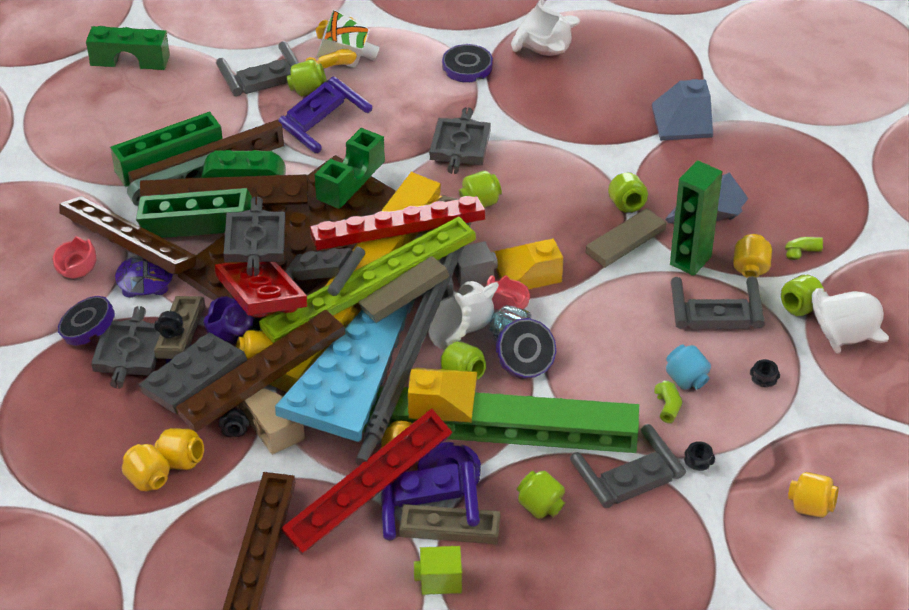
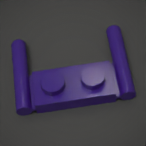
M333 76L329 79L328 83H323L287 111L286 116H281L278 121L282 124V128L317 154L322 150V146L306 132L344 103L345 98L365 113H370L373 106Z
M465 462L461 466L451 464L405 472L380 492L383 537L388 541L396 537L394 506L397 505L398 508H402L403 504L420 505L462 498L464 494L467 524L475 527L480 523L475 467L472 462Z

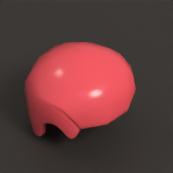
M78 236L72 241L65 242L56 248L52 257L56 271L69 279L83 278L93 270L97 261L96 251L90 239L85 241Z
M493 275L489 277L486 286L494 282L499 284L492 298L494 311L502 314H514L528 306L530 293L526 285L520 281L509 279L507 275H504L498 281H495Z

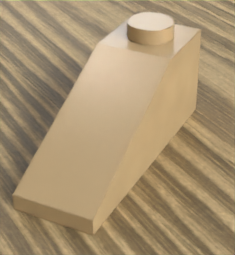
M263 388L238 404L237 407L246 414L251 427L273 455L305 440V425L276 416L275 405L283 396Z

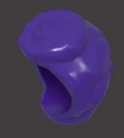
M226 296L219 297L211 302L208 315L204 318L203 323L207 333L210 332L229 344H237L238 337H243L246 331L253 330L255 317L248 316L234 298Z

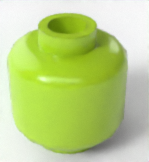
M307 60L292 65L290 69L291 75L287 76L290 90H295L301 97L311 94L327 81L322 64H317L315 60Z
M485 170L466 176L462 181V189H459L460 198L464 196H477L484 208L496 204L499 195L502 194L496 175H491Z
M631 172L618 174L609 184V197L620 211L633 213L640 210L647 202V187L637 175Z
M800 275L784 284L781 289L782 304L790 314L805 316L814 311L812 303L813 291L817 288H823V286L814 276Z
M454 342L441 355V369L477 372L478 380L485 372L486 361L483 352L477 347L464 342Z
M531 471L516 489L519 492L518 502L538 519H542L548 514L555 517L565 505V502L562 500L565 493L564 486L546 471H539L537 473Z

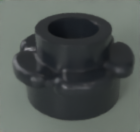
M174 311L162 312L154 324L156 331L165 338H174L184 332L182 327L183 318Z
M768 359L757 361L750 370L752 381L761 387L774 386L780 378L777 364Z
M232 408L223 414L218 422L222 434L227 437L243 436L246 434L247 427L250 424L246 414L236 408Z
M702 441L691 443L684 452L686 456L684 457L685 464L694 470H707L709 465H713L715 462L712 447Z

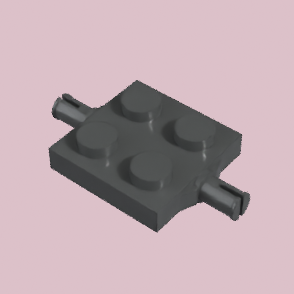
M467 107L462 109L460 118H438L429 151L430 160L449 162L447 170L451 174L453 173V168L454 174L459 172L460 163L483 165L491 132V123L478 122L471 119L473 110L469 107L468 111Z
M256 197L251 199V210L226 214L224 261L248 262L247 274L253 276V267L254 276L259 274V262L284 261L285 212L262 210L263 200L260 197H257V205Z
M138 306L134 308L130 320L112 321L108 329L100 336L91 365L93 372L114 373L110 381V385L113 388L117 389V385L118 389L122 388L127 374L149 376L154 372L158 359L155 358L154 349L160 333L156 331L154 323L143 321L146 309L140 306V309Z

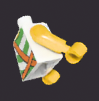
M333 10L329 21L322 20L315 29L317 38L322 39L316 56L319 60L316 61L315 58L309 57L305 61L315 60L317 64L321 63L324 69L334 65L356 67L361 56L375 61L380 47L366 42L369 34L368 27L355 21L352 17H347Z

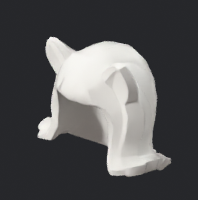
M539 0L535 8L528 13L517 29L516 35L511 42L512 50L518 52L522 47H526L546 56L564 53L571 43V28L578 25L580 19L573 15L562 16L553 9L545 8L543 6L545 1Z
M467 281L462 284L457 293L441 300L428 330L433 344L445 350L450 344L461 341V337H464L467 333L484 328L492 320L494 314L492 298L499 284L494 282L483 287L475 281Z
M817 288L813 291L812 303L815 316L835 353L841 352L840 347L842 345L857 344L865 340L876 343H884L889 340V336L880 328L884 312L881 303L876 297L857 291L829 296L827 292H824L823 288Z

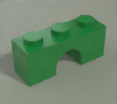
M92 26L86 39L90 66L115 67L120 53L128 52L138 59L140 69L165 70L170 56L166 30Z
M360 128L346 142V154L343 162L341 163L330 158L314 174L316 200L340 209L385 162L384 136Z

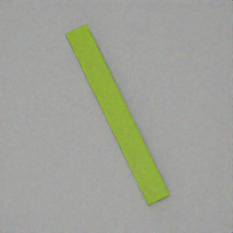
M457 217L354 271L337 296H331L328 293L329 284L307 296V307L297 308V311L292 313L277 311L260 320V328L272 343H275L324 310L335 315L358 303L429 257L433 256L436 260H439L475 241L476 233L460 217Z

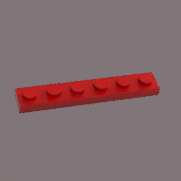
M464 196L458 200L436 201L430 205L419 207L408 206L402 210L391 212L380 211L375 215L363 217L352 216L347 220L336 222L324 221L318 225L310 226V234L316 250L432 230L457 217H460L465 223L486 220L485 209L477 196Z
M431 408L368 458L367 462H363L285 524L281 531L299 553L303 555L450 437L453 432Z

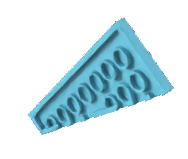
M415 299L377 323L361 310L345 328L346 334L331 343L275 405L276 416L359 442L362 439L363 428L369 421L372 405L376 403L379 387L383 384L391 364L394 348H397L399 343V335L404 330L407 314L410 313Z

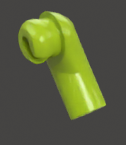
M799 237L787 242L785 250H787L786 257L790 260H798L802 256L801 251L822 252L823 238Z
M665 380L655 386L654 393L659 394L657 396L658 399L665 400V405L660 413L661 420L665 423H673L683 401L675 384Z

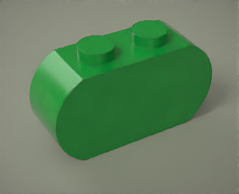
M214 151L204 161L202 178L285 175L286 165L282 158L272 151Z

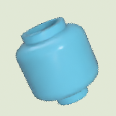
M682 344L667 356L666 372L681 389L687 390L694 387L698 390L709 381L708 373L711 369V363L696 346H685Z

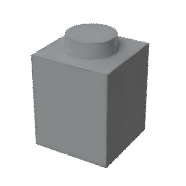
M486 241L464 246L454 270L460 287L467 281H475L479 284L487 283L491 275L494 276V269L498 268L495 252H490Z

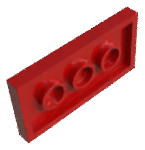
M248 262L215 264L216 277L248 316L264 317L270 312L277 311L292 313L297 311V308L307 307V295L277 262H259L260 272L257 276H254V267L253 276L247 274Z

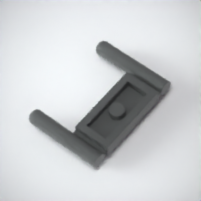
M282 41L278 45L285 59L236 71L237 75L233 74L224 58H218L216 64L233 95L240 96L242 92L248 94L288 83L287 76L291 75V66L299 63L288 43Z
M356 247L354 251L351 248H332L327 251H309L303 255L297 254L285 272L292 280L295 277L297 280L335 277L328 287V293L331 296H337L365 256V251L361 247Z
M752 276L746 280L749 302L747 299H688V302H685L682 279L680 277L672 278L671 290L676 327L679 329L686 328L687 326H690V329H749L750 325H753L754 328L764 327L765 321L757 278Z
M645 424L641 428V432L656 452L604 472L599 478L581 453L576 452L571 455L570 461L604 508L611 507L614 502L616 504L667 484L674 477L681 478L685 475V468L652 425Z

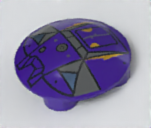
M139 255L124 261L118 267L115 274L117 285L122 290V294L128 298L137 295H163L168 291V284L173 277V274L167 272V270L148 262Z

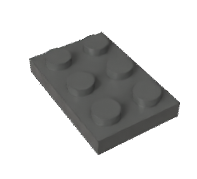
M209 332L205 336L200 337L196 343L185 351L175 355L170 362L159 370L152 372L148 378L139 384V387L144 395L177 415L176 406L246 362L247 357L244 351Z

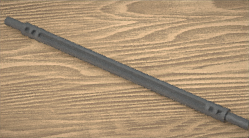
M464 246L439 260L447 268L450 276L424 294L363 433L364 441L355 460L359 466L363 462H367L375 446L380 444Z

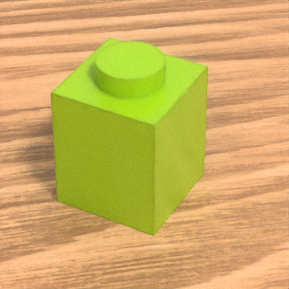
M460 546L420 547V561H414V581H421L422 595L462 593Z

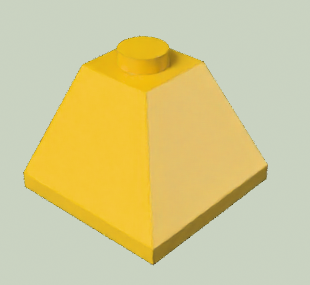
M554 238L492 251L495 252L498 268H496L500 279L507 275L509 279L520 281L526 285L528 290L562 282L563 256Z
M428 368L411 369L408 388L409 418L419 419L432 408L443 421L472 423L477 372Z

